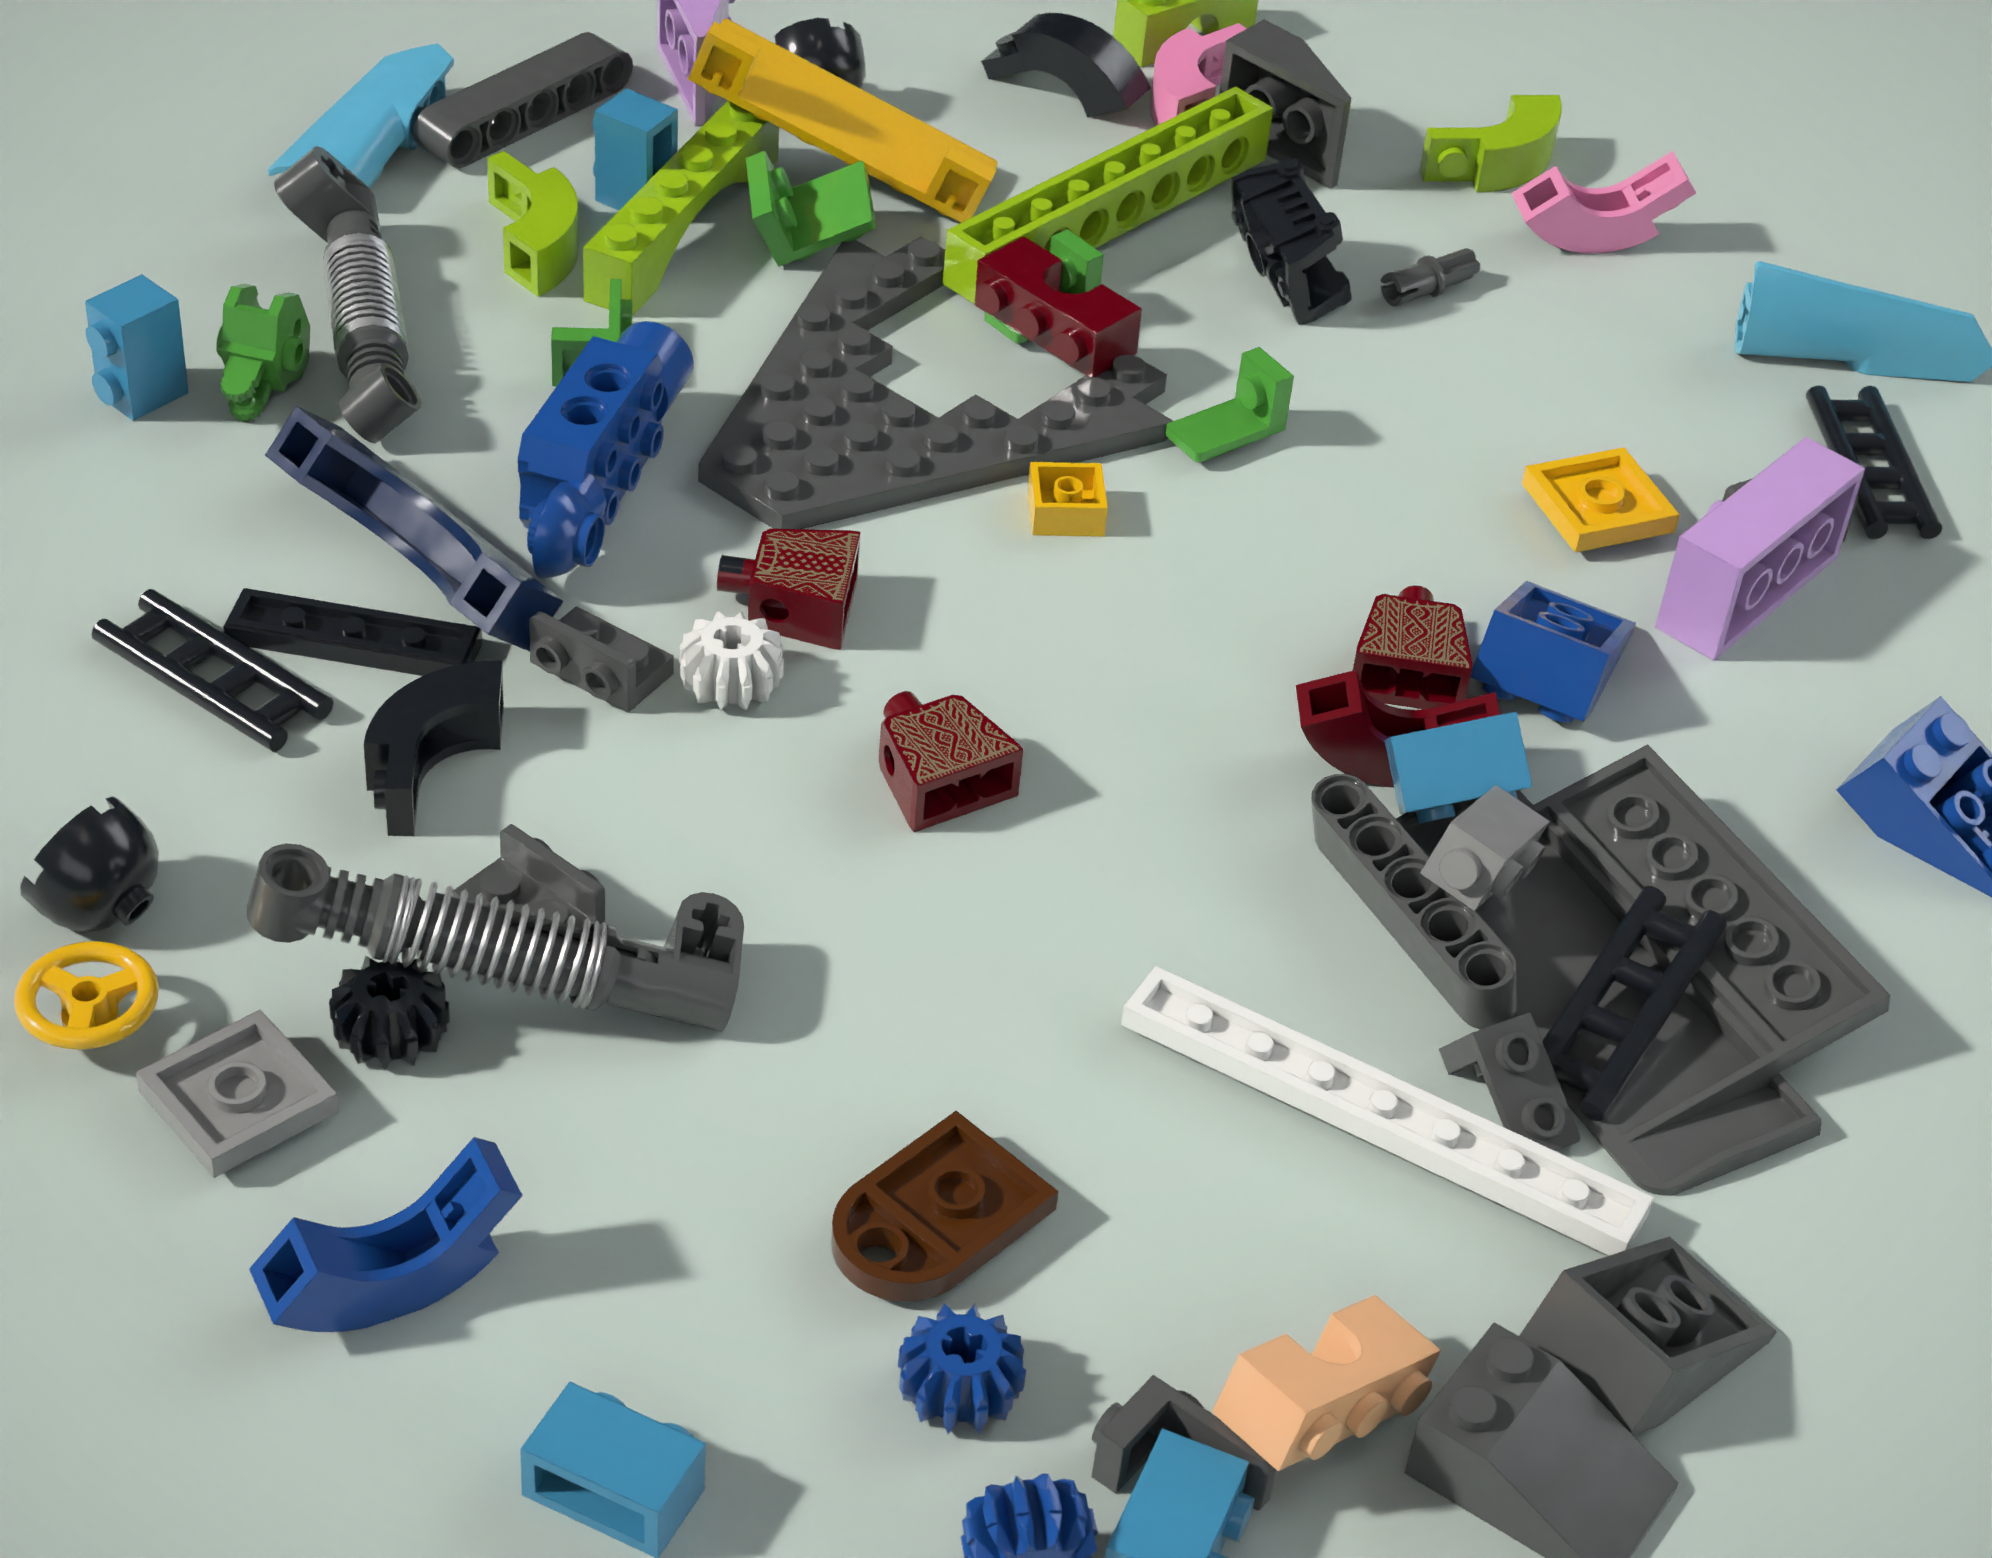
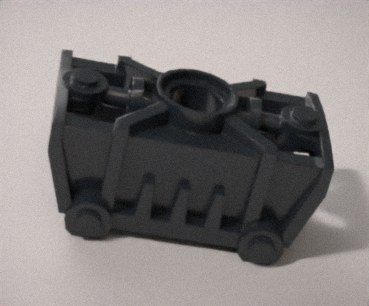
M1285 159L1280 163L1247 170L1232 177V219L1235 225L1238 226L1243 241L1247 243L1250 257L1257 272L1261 277H1268L1284 307L1290 305L1298 325L1314 321L1339 306L1350 302L1352 296L1348 278L1344 272L1336 271L1326 256L1337 249V245L1343 241L1341 222L1335 213L1325 212L1305 183L1303 167L1298 159Z

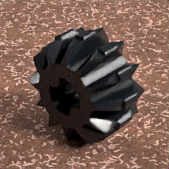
M365 956L361 970L343 969L339 986L332 989V998L329 1000L333 1034L338 1041L339 1049L351 1050L357 1064L364 1063L372 1058H378L384 1070H386L392 1060L403 1059L414 1066L419 1051L437 1052L441 1034L447 1032V1024L450 1022L449 1002L446 1001L445 985L441 980L440 973L435 975L434 972H428L426 968L420 971L417 966V959H414L409 966L404 967L399 958L395 963L391 964L389 960L385 963H378Z

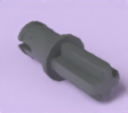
M1467 248L1438 258L1427 255L1419 258L1418 262L1411 267L1384 274L1381 278L1382 283L1386 284L1392 281L1394 283L1381 286V292L1386 302L1391 306H1398L1427 294L1436 297L1443 293L1445 287L1471 279L1474 274L1480 271V262L1476 260L1475 252Z

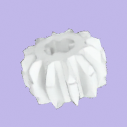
M717 611L713 621L695 620L693 630L683 634V643L680 644V677L683 680L684 689L695 692L697 703L716 701L720 711L728 704H737L747 711L751 700L768 702L771 691L780 687V679L783 677L784 672L783 645L780 642V635L778 632L768 630L766 620L763 618L751 621L746 620L743 611L735 617H726Z

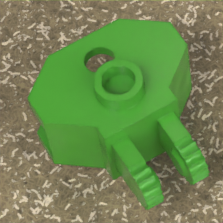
M240 284L230 287L223 304V322L217 336L216 349L217 354L221 356L225 365L222 373L224 377L220 378L221 383L219 385L223 396L230 401L227 404L231 415L236 420L240 419L241 422H249L252 419L255 420L257 416L260 417V413L264 411L262 407L266 406L272 389L285 392L288 382L302 379L309 361L310 323L298 294L283 293L274 295L270 308L267 310L260 307L257 296L259 293L256 286Z

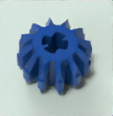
M944 1303L939 1313H937L936 1320L918 1316L916 1324L912 1327L911 1336L904 1338V1343L899 1349L898 1367L901 1368L899 1388L903 1401L916 1403L915 1410L918 1413L920 1422L937 1416L943 1418V1424L948 1434L958 1422H968L980 1434L983 1427L987 1424L988 1416L1005 1421L1008 1413L1012 1410L1013 1399L1019 1398L1020 1392L1024 1390L1026 1369L1023 1368L1024 1348L1021 1344V1336L1007 1333L1008 1327L1005 1325L1003 1315L987 1320L980 1318L976 1303L967 1311L966 1315H956Z
M1042 1473L1036 1478L1022 1480L1016 1475L1012 1483L1003 1486L990 1484L985 1488V1496L975 1497L966 1503V1517L962 1520L964 1535L961 1536L964 1558H1092V1554L1097 1551L1094 1536L1098 1532L1092 1508L1088 1507L1086 1494L1078 1492L1074 1480L1060 1479L1052 1481L1049 1474Z

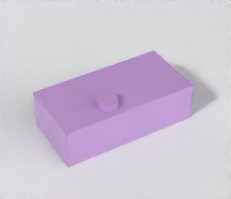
M1805 437L1724 502L1721 500L1716 501L1701 520L1679 536L1655 628L1711 660H1716L1837 559L1865 468Z

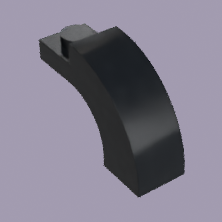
M1063 13L1035 15L1016 32L997 40L995 43L997 49L981 61L988 79L1031 70L1043 71L1056 76L1074 91L1087 117L1126 110L1151 89L1146 76L1136 60L1118 40L1092 22Z
M503 660L458 664L421 676L396 691L375 713L367 728L363 743L367 791H374V808L386 809L388 836H414L420 785L425 775L436 764L450 756L466 751L501 750L504 714Z

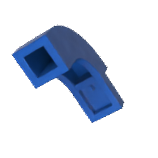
M473 1137L431 1187L419 1199L399 1213L384 1220L357 1227H334L293 1217L249 1270L274 1325L311 1332H343L369 1328L422 1310L456 1291L476 1276L499 1254L490 1232L523 1195L496 1143Z

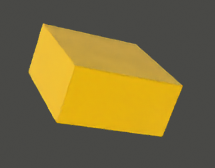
M1030 462L1027 491L1032 535L1104 537L1108 506L1102 463Z

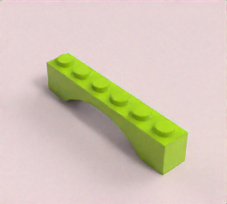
M727 101L583 247L584 302L609 310L610 279H621L622 299H632L633 317L658 290L667 265L681 238L704 205L721 189L733 183L744 182L748 184L746 158L765 150L773 166L778 162L779 127L768 121L758 119L751 112Z

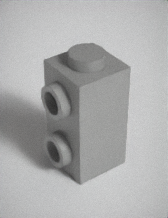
M1495 785L1451 821L1420 874L1474 911L1493 894L1502 900L1519 877L1525 879L1543 855L1546 847L1537 841L1550 821Z

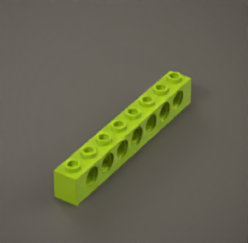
M1235 86L948 229L946 234L943 284L975 304L978 260L1023 236L1050 252L1051 237L1068 229L1094 248H1097L1265 161L1273 107Z

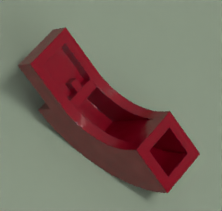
M1357 670L1296 685L1301 729L1312 748L1322 759L1344 774L1355 776L1361 781L1391 788H1394L1384 740L1393 736L1502 714L1496 692L1428 709L1409 710L1395 708L1371 696L1363 687Z

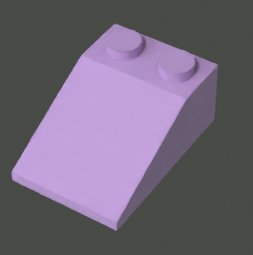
M658 0L657 48L695 126H701L706 123L716 96L688 80V77L713 22L715 21L720 24L723 19L732 21L728 16L729 3H734L735 0Z

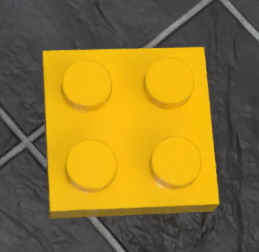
M1625 447L1525 467L1522 485L1575 553L1675 533L1680 514Z

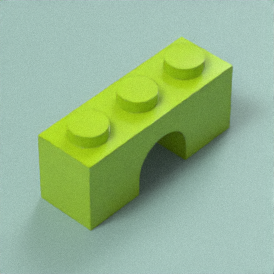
M1117 0L1113 37L1128 50L1140 67L1154 64L1157 52L1164 42L1176 33L1185 30L1190 23L1206 35L1238 23L1245 28L1255 25L1258 0Z

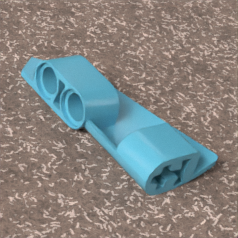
M438 43L411 48L385 56L268 168V176L284 173L312 148L319 146L334 156L364 184L371 188L382 174L383 166L398 147L415 150L418 147L412 134L415 120L427 106L445 98V76L454 66V58Z
M1762 261L1755 264L1753 283L1746 282L1735 329V350L1737 354L1844 361L1852 370L1867 375L1972 382L1992 367V347L1974 314L1851 285Z

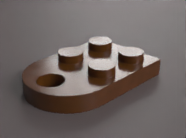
M954 1111L864 1176L842 1195L833 1214L831 1235L833 1257L843 1275L852 1284L866 1293L882 1299L900 1302L931 1299L957 1286L1054 1212L1057 1207L1058 1190L958 1111ZM872 1246H882L892 1250L897 1256L886 1262H875L868 1260L860 1252Z

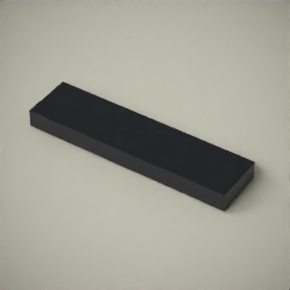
M243 588L223 626L224 633L247 647L424 676L453 665L475 662L482 646V630L477 626Z

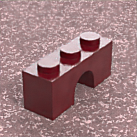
M1023 236L978 260L975 306L1086 376L1096 377L1111 369L1114 359L1118 356L1137 354L1142 308L1103 284L1079 294L1060 292L1062 259Z

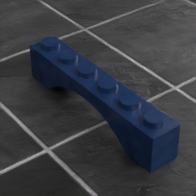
M296 406L266 452L265 456L298 483L346 513L407 558L437 585L451 606L486 634L530 652L529 619L538 611L554 617L563 603L561 598L341 426Z

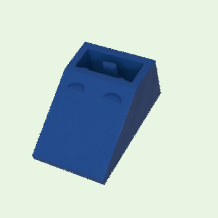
M1940 696L1896 726L1836 791L1877 837L1992 897V753L1973 733L1966 721L1956 714Z

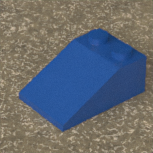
M1525 581L1494 610L1473 665L1471 678L1484 682L1482 689L1487 693L1496 692L1497 698L1515 701L1517 696L1539 704V712L1553 720L1573 723L1575 718L1584 722L1600 698L1633 633L1636 623Z

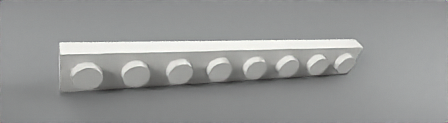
M1158 966L1153 968L1123 1006L1122 1026L1608 1256L1628 1250L1649 1215L1654 1200L1653 1196Z

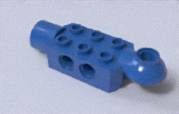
M642 321L629 326L617 342L593 336L523 432L517 459L521 485L519 519L523 526L528 529L527 547L529 553L532 554L533 569L538 578L561 576L572 571L578 565L591 567L594 564L603 543L605 524L611 525L614 521L619 502L626 491H633L636 488L642 467L648 458H655L658 455L664 435V429L661 425L662 418L691 377L694 367L693 356L689 346L671 328L656 322Z

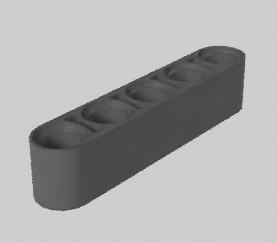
M581 33L427 106L417 116L413 125L412 134L414 141L418 146L456 168L466 167L617 93L624 88L630 79L633 69L632 58L627 52L593 33Z
M1334 774L1324 777L1312 790L1311 797L1315 842L1319 850L1464 1022L1471 1027L1483 1029L1513 1018L1517 1011L1516 960L1511 951L1476 911L1420 874L1429 859L1428 855L1363 781L1348 774Z

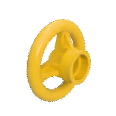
M79 942L57 948L36 960L25 971L18 982L14 1006L23 1027L42 1042L65 1049H93L118 1042L138 1030L148 1020L156 1007L159 985L151 965L133 950L109 942ZM101 962L118 966L124 970L98 978L95 976L77 977L63 970V968L80 963ZM41 986L55 992L59 996L62 1006V1026L47 1020L38 1010L36 996ZM137 990L134 1003L119 1017L118 1003L129 992Z

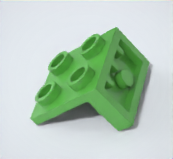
M765 150L746 158L752 219L778 267L795 260H805L816 252L843 241H854L866 232L875 229L876 222L868 171L862 161L792 188L784 168L781 166L775 169Z

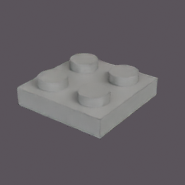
M261 1009L136 1072L139 1092L213 1178L339 1112L336 1091Z

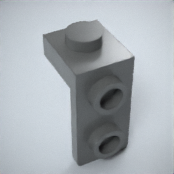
M1152 1375L1124 1406L1119 1403L1112 1404L1095 1426L1092 1441L1097 1445L1091 1477L1115 1494L1145 1464L1163 1428L1249 1461L1243 1493L1255 1497L1253 1509L1258 1511L1270 1499L1276 1469L1217 1416L1206 1410L1194 1396L1185 1391L1174 1389L1155 1375Z

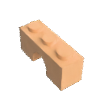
M1374 1295L1332 1313L1312 1354L1302 1348L1287 1334L1240 1353L1212 1413L1277 1471H1281L1307 1457L1317 1460L1324 1456L1336 1443L1353 1435L1362 1438L1373 1431L1380 1422L1398 1413L1402 1416H1407L1414 1412L1423 1403L1431 1390L1432 1381L1428 1379V1376L1441 1350L1379 1297Z

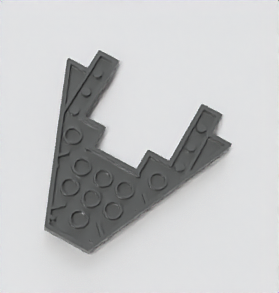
M921 236L885 257L857 240L843 241L698 463V482L773 529H805L1028 475L1030 462L1078 463L1165 442L1169 439L1165 435L1166 426L1168 423L1173 422V420L1146 404L1165 392L1167 374L1144 362L1143 359L1137 356L1121 355L1114 359L1111 369L1096 377H1082L1019 419L976 394L938 418L871 378V376L892 364L893 346L871 334L868 330L944 285L945 249Z

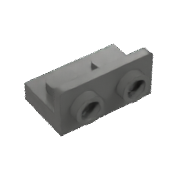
M577 606L560 620L541 611H538L529 619L530 663L627 713L674 674V655Z
M513 824L500 831L501 857L452 892L453 897L460 898L461 892L466 889L468 891L467 900L474 902L476 896L482 893L484 896L483 904L490 905L492 899L497 896L499 899L498 907L506 909L507 903L512 900L514 902L513 911L520 913L522 907L528 904L530 907L529 915L536 916L537 911L543 907L545 910L544 918L551 920L553 913L558 911L560 914L559 922L566 923L568 917L574 915L575 926L581 927L586 919L590 920L591 925L596 921L599 924L605 922V889L597 878L588 871L578 869L553 852L544 841L532 838Z

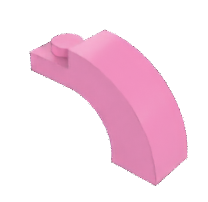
M1238 23L1201 36L1189 27L1176 33L1164 42L1155 58L1150 98V113L1156 126L1215 97L1216 85L1221 83L1226 40L1247 28Z
M1672 151L1628 179L1609 187L1585 188L1568 181L1561 174L1557 166L1511 194L1525 223L1544 241L1571 252L1609 253L1639 245L1659 235L1653 219L1666 211L1676 208L1681 202L1695 195L1696 191Z

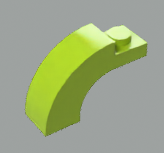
M1511 95L1506 120L1493 126L1427 128L1419 169L1423 182L1472 181L1476 193L1511 189L1532 181L1545 171L1552 159L1562 112L1560 96Z
M502 151L488 157L487 166L489 203L515 221L503 227L504 273L539 297L558 286L570 274L576 264L578 257L577 195L570 181L557 168L552 167L537 174L507 152Z

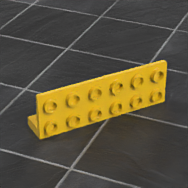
M723 19L720 24L715 21L713 22L688 77V80L703 87L709 93L751 112L758 119L768 121L797 136L804 143L814 145L841 159L847 165L862 161L869 175L890 185L894 190L907 194L936 209L940 214L961 223L973 217L996 173L998 162L995 159L729 19Z

